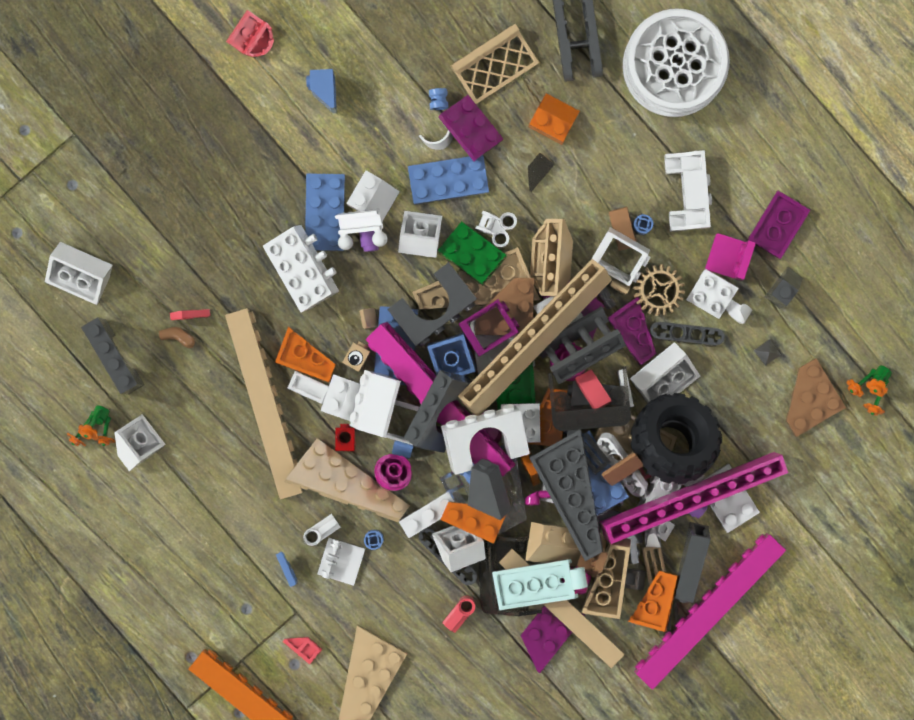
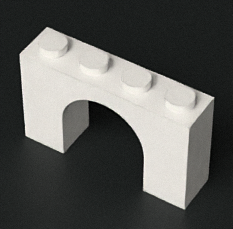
M506 405L497 411L487 410L479 416L469 415L461 421L451 420L446 425L441 426L450 467L455 475L471 471L473 463L470 454V441L475 433L483 428L492 427L501 431L506 454L511 459L530 454L521 411L516 405Z

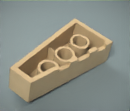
M625 538L613 544H608L605 551L608 555L603 570L593 579L583 603V614L620 619L631 539Z

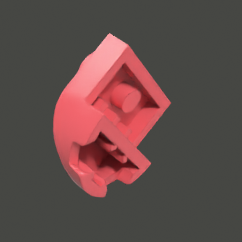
M247 10L226 42L244 55L258 57L269 52L274 39L271 26Z

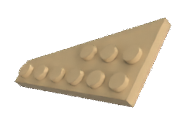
M518 247L505 252L507 257L483 286L465 272H458V275L477 298L474 302L475 306L487 305L514 278H531ZM438 281L412 292L419 310L448 308L449 306L448 294ZM534 286L533 301H540V298Z
M318 438L284 481L288 484L301 486L300 488L316 491L319 495L348 505L349 503L358 506L361 510L366 509L375 512L376 515L395 522H399L410 506L389 490L380 487L377 481Z
M358 625L339 720H370L407 655L403 650Z

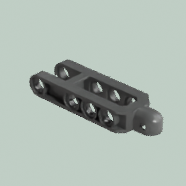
M552 0L564 82L574 81L571 50L587 47L592 77H602L603 69L593 0H581L587 40L569 42L567 37L564 1Z

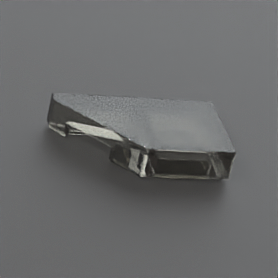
M541 153L527 167L529 191L531 192L554 166Z

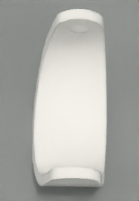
M449 130L446 136L437 142H429L419 135L423 143L434 150L445 149L453 140V135Z
M731 300L725 309L740 324H744L752 312L748 305H740L734 300Z
M645 530V547L661 548L660 538L655 533Z

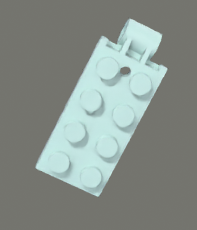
M571 559L494 571L492 575L499 610L578 598V593L575 594V590L588 587L585 568L570 569L569 563H572Z

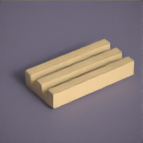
M641 547L649 586L653 581L646 551H650L656 577L658 569L654 549H657L661 570L666 572L661 548Z

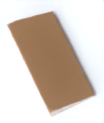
M632 453L604 471L602 476L613 486L643 467V463L636 453Z

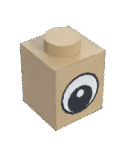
M360 341L358 344L353 342L342 363L360 372L371 353L367 350L369 346Z

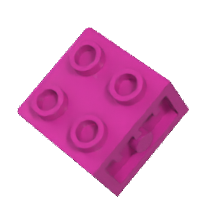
M717 233L705 269L739 281L744 280L756 243L749 240L744 242Z

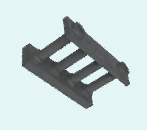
M602 306L568 325L540 353L542 359L548 356L554 364L550 369L558 384L626 346L619 330L616 329L611 332L605 324L609 320ZM599 328L604 337L594 342L589 332ZM582 337L587 346L577 351L572 342ZM564 344L570 356L560 361L555 351L560 348L559 345Z

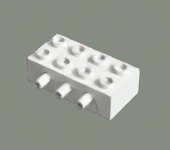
M302 225L290 228L263 245L264 250L300 312L310 310L339 292L331 278L337 273L335 268L326 269L322 262L327 257L326 252L321 251L317 253L312 244L317 241L316 235L312 234L308 237Z

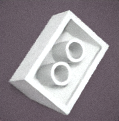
M59 242L50 255L45 282L97 305L108 283L113 265Z
M674 342L633 375L630 380L649 403L660 395H673L674 393L682 392L698 379L700 375L687 354Z
M364 370V374L360 378L361 386L359 393L355 397L356 405L354 412L350 416V426L357 430L386 438L401 381L386 374Z

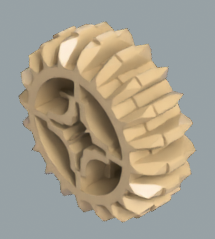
M663 264L659 265V270L656 269L655 265H652V272L646 267L644 270L647 275L640 272L642 280L638 279L636 282L640 285L633 287V290H639V293L633 296H640L641 298L636 302L637 305L643 302L644 305L641 309L645 310L649 307L648 314L655 310V316H659L661 310L663 316L667 315L666 309L672 313L674 312L672 305L676 308L680 306L676 300L683 301L679 294H685V291L679 290V287H683L685 284H678L682 277H674L677 273L676 270L669 273L670 266H667L664 271ZM654 275H664L670 281L660 283ZM649 278L652 289L648 294L644 295V285ZM656 285L658 287H663L667 285V287H665L664 290L661 291L663 292L662 295L660 293H655L654 295H651L653 292H655L654 290H656ZM673 285L674 296L669 302L666 292ZM657 297L664 303V306L653 305L648 300Z

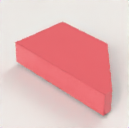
M210 309L170 313V320L209 317Z
M309 637L286 638L283 640L288 647L308 664H311L322 651V648Z

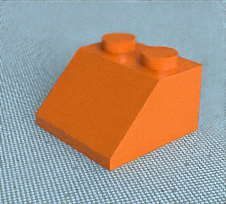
M546 93L529 123V128L562 145L580 111Z

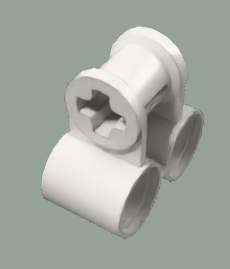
M482 211L481 214L483 216L475 229L492 235V243L495 247L499 249L506 247L509 243V235L506 231H511L515 228L517 224L516 216L513 213L507 212L498 218L491 213ZM511 217L514 223L512 226L507 227L503 224V219ZM502 234L505 236L506 242L498 244L495 241V237Z

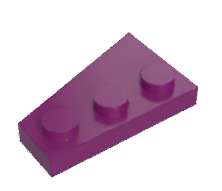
M636 297L609 316L608 322L614 330H619L626 347L637 363L642 365L656 355V351L641 305L636 303L640 299Z

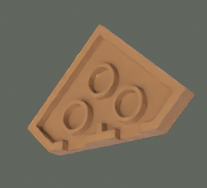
M514 278L486 305L488 306L497 299L500 302H505L510 310L507 312L510 319L514 317L520 326L517 328L518 333L514 336H517L533 320L534 278ZM497 307L475 319V335L504 336L511 332Z
M817 358L798 368L797 379L786 416V422L795 437L846 408Z

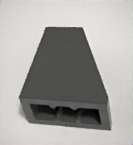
M787 267L764 297L778 308L786 307L799 291L803 278Z
M481 459L471 468L468 506L501 520L511 511L502 475L498 465Z

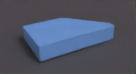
M284 553L276 554L289 586L296 585L298 580Z

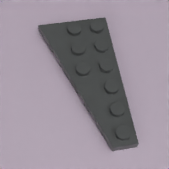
M578 430L530 457V460L585 561H588L602 553L603 547L582 431Z

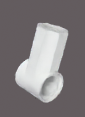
M331 513L307 529L303 539L307 545L314 546L341 527ZM311 531L316 532L318 535V539L315 542H310L307 539V534Z

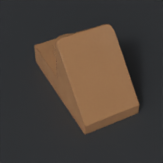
M603 551L588 561H585L582 555H580L577 567H584L585 573L595 578L602 572L608 553Z

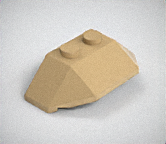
M546 219L532 238L530 277L534 278V285L539 290L541 296H556L568 284L571 278L573 239L565 219Z

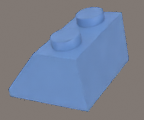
M333 69L310 70V75L306 76L308 90H311L313 96L332 113H337L336 83Z

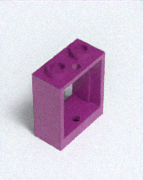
M499 299L459 323V326L479 357L518 333L517 328L520 326L514 317L510 319L507 314L510 310L505 302H500ZM497 307L511 332L487 347L482 348L468 324Z

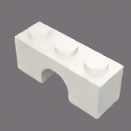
M449 491L399 520L408 538L441 519L447 503L455 502Z

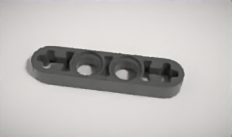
M655 322L650 326L651 336L660 340L716 346L722 344L725 338L723 331L718 328L667 322ZM660 325L661 329L667 330V326H670L669 337H666L667 333H660L657 336L653 329ZM675 327H679L683 331V335L680 338H675L672 334ZM698 329L701 331L702 337L700 340H694L691 337L693 330ZM705 330H708L707 334L713 335L716 331L717 335L721 338L714 342L713 338H707V342H704Z
M428 527L420 531L419 541L447 568L441 556L435 551L436 543L430 548L429 545L432 543L428 539L425 541L422 539L424 537L422 533L430 531L432 533L430 537L434 540L433 533L435 531ZM470 565L464 568L467 573H473L472 581L469 579L465 581V575L462 572L460 575L456 573L459 570L452 572L465 585H472L477 580V573Z

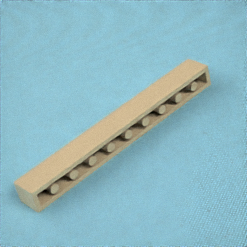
M591 259L457 396L463 405L474 415H481L612 281L606 269Z
M248 308L226 314L227 324L279 498L284 499L303 493V489L300 488L301 486L284 482L297 465L298 460L293 458L294 446L292 440L288 441L286 433H289L287 423L283 422L281 415L284 413L281 403L277 404L275 398L278 396L276 386L272 385L270 378L273 377L271 369L266 367L264 361L267 359L265 349L260 348L259 341H262L259 330H255L253 324L256 322L255 315Z

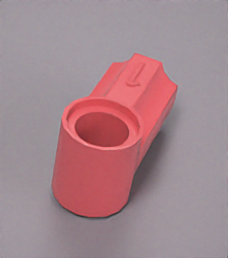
M469 595L462 596L457 605L442 623L450 631L456 633L469 615L474 612V598ZM464 601H469L472 607L465 610L461 604Z

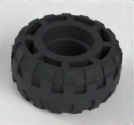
M674 393L673 395L664 394L658 396L641 410L635 419L630 435H632V451L638 455L643 466L648 470L646 473L652 477L657 476L660 478V481L669 484L671 482L686 484L688 481H695L712 467L721 451L722 434L718 429L720 424L717 417L712 416V410L707 405L703 406L699 403V399L693 396L688 398L685 397V394ZM669 427L680 431L688 441L689 453L680 454L669 450L661 440L660 429Z

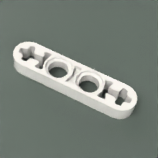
M606 432L600 435L597 446L611 466L621 461L616 460L613 454L619 455L621 459L628 456L613 434ZM639 470L621 480L629 492L636 497L643 496L648 488L647 481Z

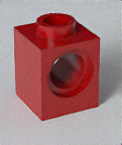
M340 424V428H335V451H355L356 428H351L350 424ZM348 432L351 439L348 443L341 441V433Z

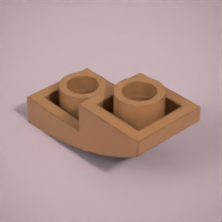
M628 207L609 211L612 228L637 242ZM615 239L619 251L631 248Z

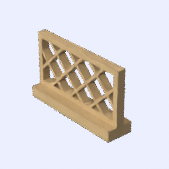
M513 24L450 65V68L456 74L468 95L477 104L539 62L519 32L517 25ZM516 36L521 42L520 51L509 48L511 40ZM498 48L506 50L504 61L493 59L494 52ZM508 51L519 53L517 64L506 62ZM521 54L529 55L533 62L528 66L520 65ZM481 59L490 60L488 71L477 69ZM493 61L503 63L501 74L490 72ZM506 64L516 66L514 75H503ZM466 69L473 70L472 82L464 80L460 73ZM476 72L487 74L485 85L474 82ZM490 74L500 76L499 85L496 87L488 86ZM474 85L484 87L483 95L477 99L472 93Z

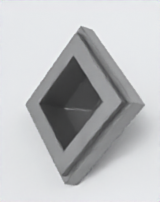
M770 339L754 350L765 366L781 355Z

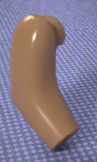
M171 327L159 331L161 340H177L186 348H192L195 344L193 336L179 327Z

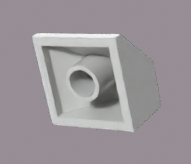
M143 414L115 432L118 457L129 471L166 445Z

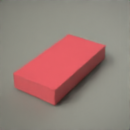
M592 369L575 378L574 381L594 412L612 402Z

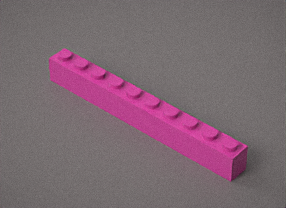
M388 322L380 324L365 339L368 342V346L372 351L377 352L381 356L382 362L386 366L391 367L396 378L403 381L407 385V390L411 394L416 395L420 400V404H422L436 375ZM455 400L442 409L436 422L446 425L448 421H461L471 414L458 400ZM484 428L472 437L470 441V454L474 464L481 459L488 460L499 466L502 477L516 465Z
M772 452L602 520L599 524L605 540L613 544L787 474L788 470L783 455Z
M761 534L755 540L756 545L752 549L748 548L741 555L743 558L738 563L734 562L728 570L730 572L725 577L722 575L715 582L716 586L712 591L710 589L707 590L701 597L703 600L698 605L695 603L688 610V616L685 619L683 617L680 618L675 624L676 628L672 632L668 631L662 637L663 642L659 646H653L648 652L650 655L645 660L641 659L635 665L636 670L634 672L652 690L786 551L770 534Z

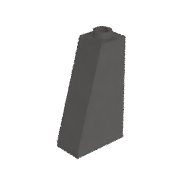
M693 522L689 523L674 596L679 602H694L711 540L709 526Z

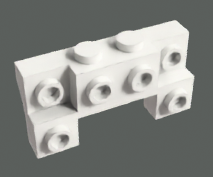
M705 150L665 154L666 175L681 173L684 206L683 211L669 212L670 232L710 228L709 205H712L711 193H708L710 175L706 174Z
M702 475L695 481H688L686 484H675V482L669 484L660 481V478L657 476L651 477L650 485L645 494L640 497V502L637 506L675 492L682 485L687 487L700 482L705 475ZM667 521L647 531L655 533L657 537L666 541L675 525Z

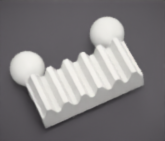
M380 209L343 212L335 215L340 225L338 246L342 250H349L353 246V239L348 233L374 231L375 233L372 237L374 245L382 247L387 243V235L382 232L383 223Z

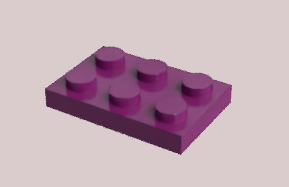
M469 95L462 98L438 117L474 162L503 141V137Z
M777 190L747 240L755 242L756 246L780 260L809 214L810 209Z

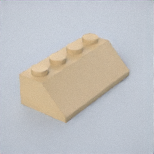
M531 522L526 561L548 563L571 559L572 563H569L570 566H577L581 553L566 526ZM600 531L602 547L605 552L607 541L604 538L603 532Z

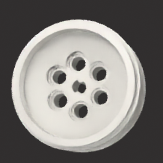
M686 9L660 11L645 19L635 29L626 46L623 57V75L626 85L634 99L644 108L655 114L667 117H682L696 113L715 98L727 79L730 64L728 46L718 27L705 16ZM673 39L676 42V46L669 47L666 41ZM688 43L693 44L695 51H687L685 45ZM660 53L663 56V60L656 61L653 58V54ZM672 58L681 60V65L673 63ZM698 62L700 70H693L691 63ZM660 71L667 72L669 76L667 80H662L659 77ZM678 76H685L687 83L680 84L677 79Z

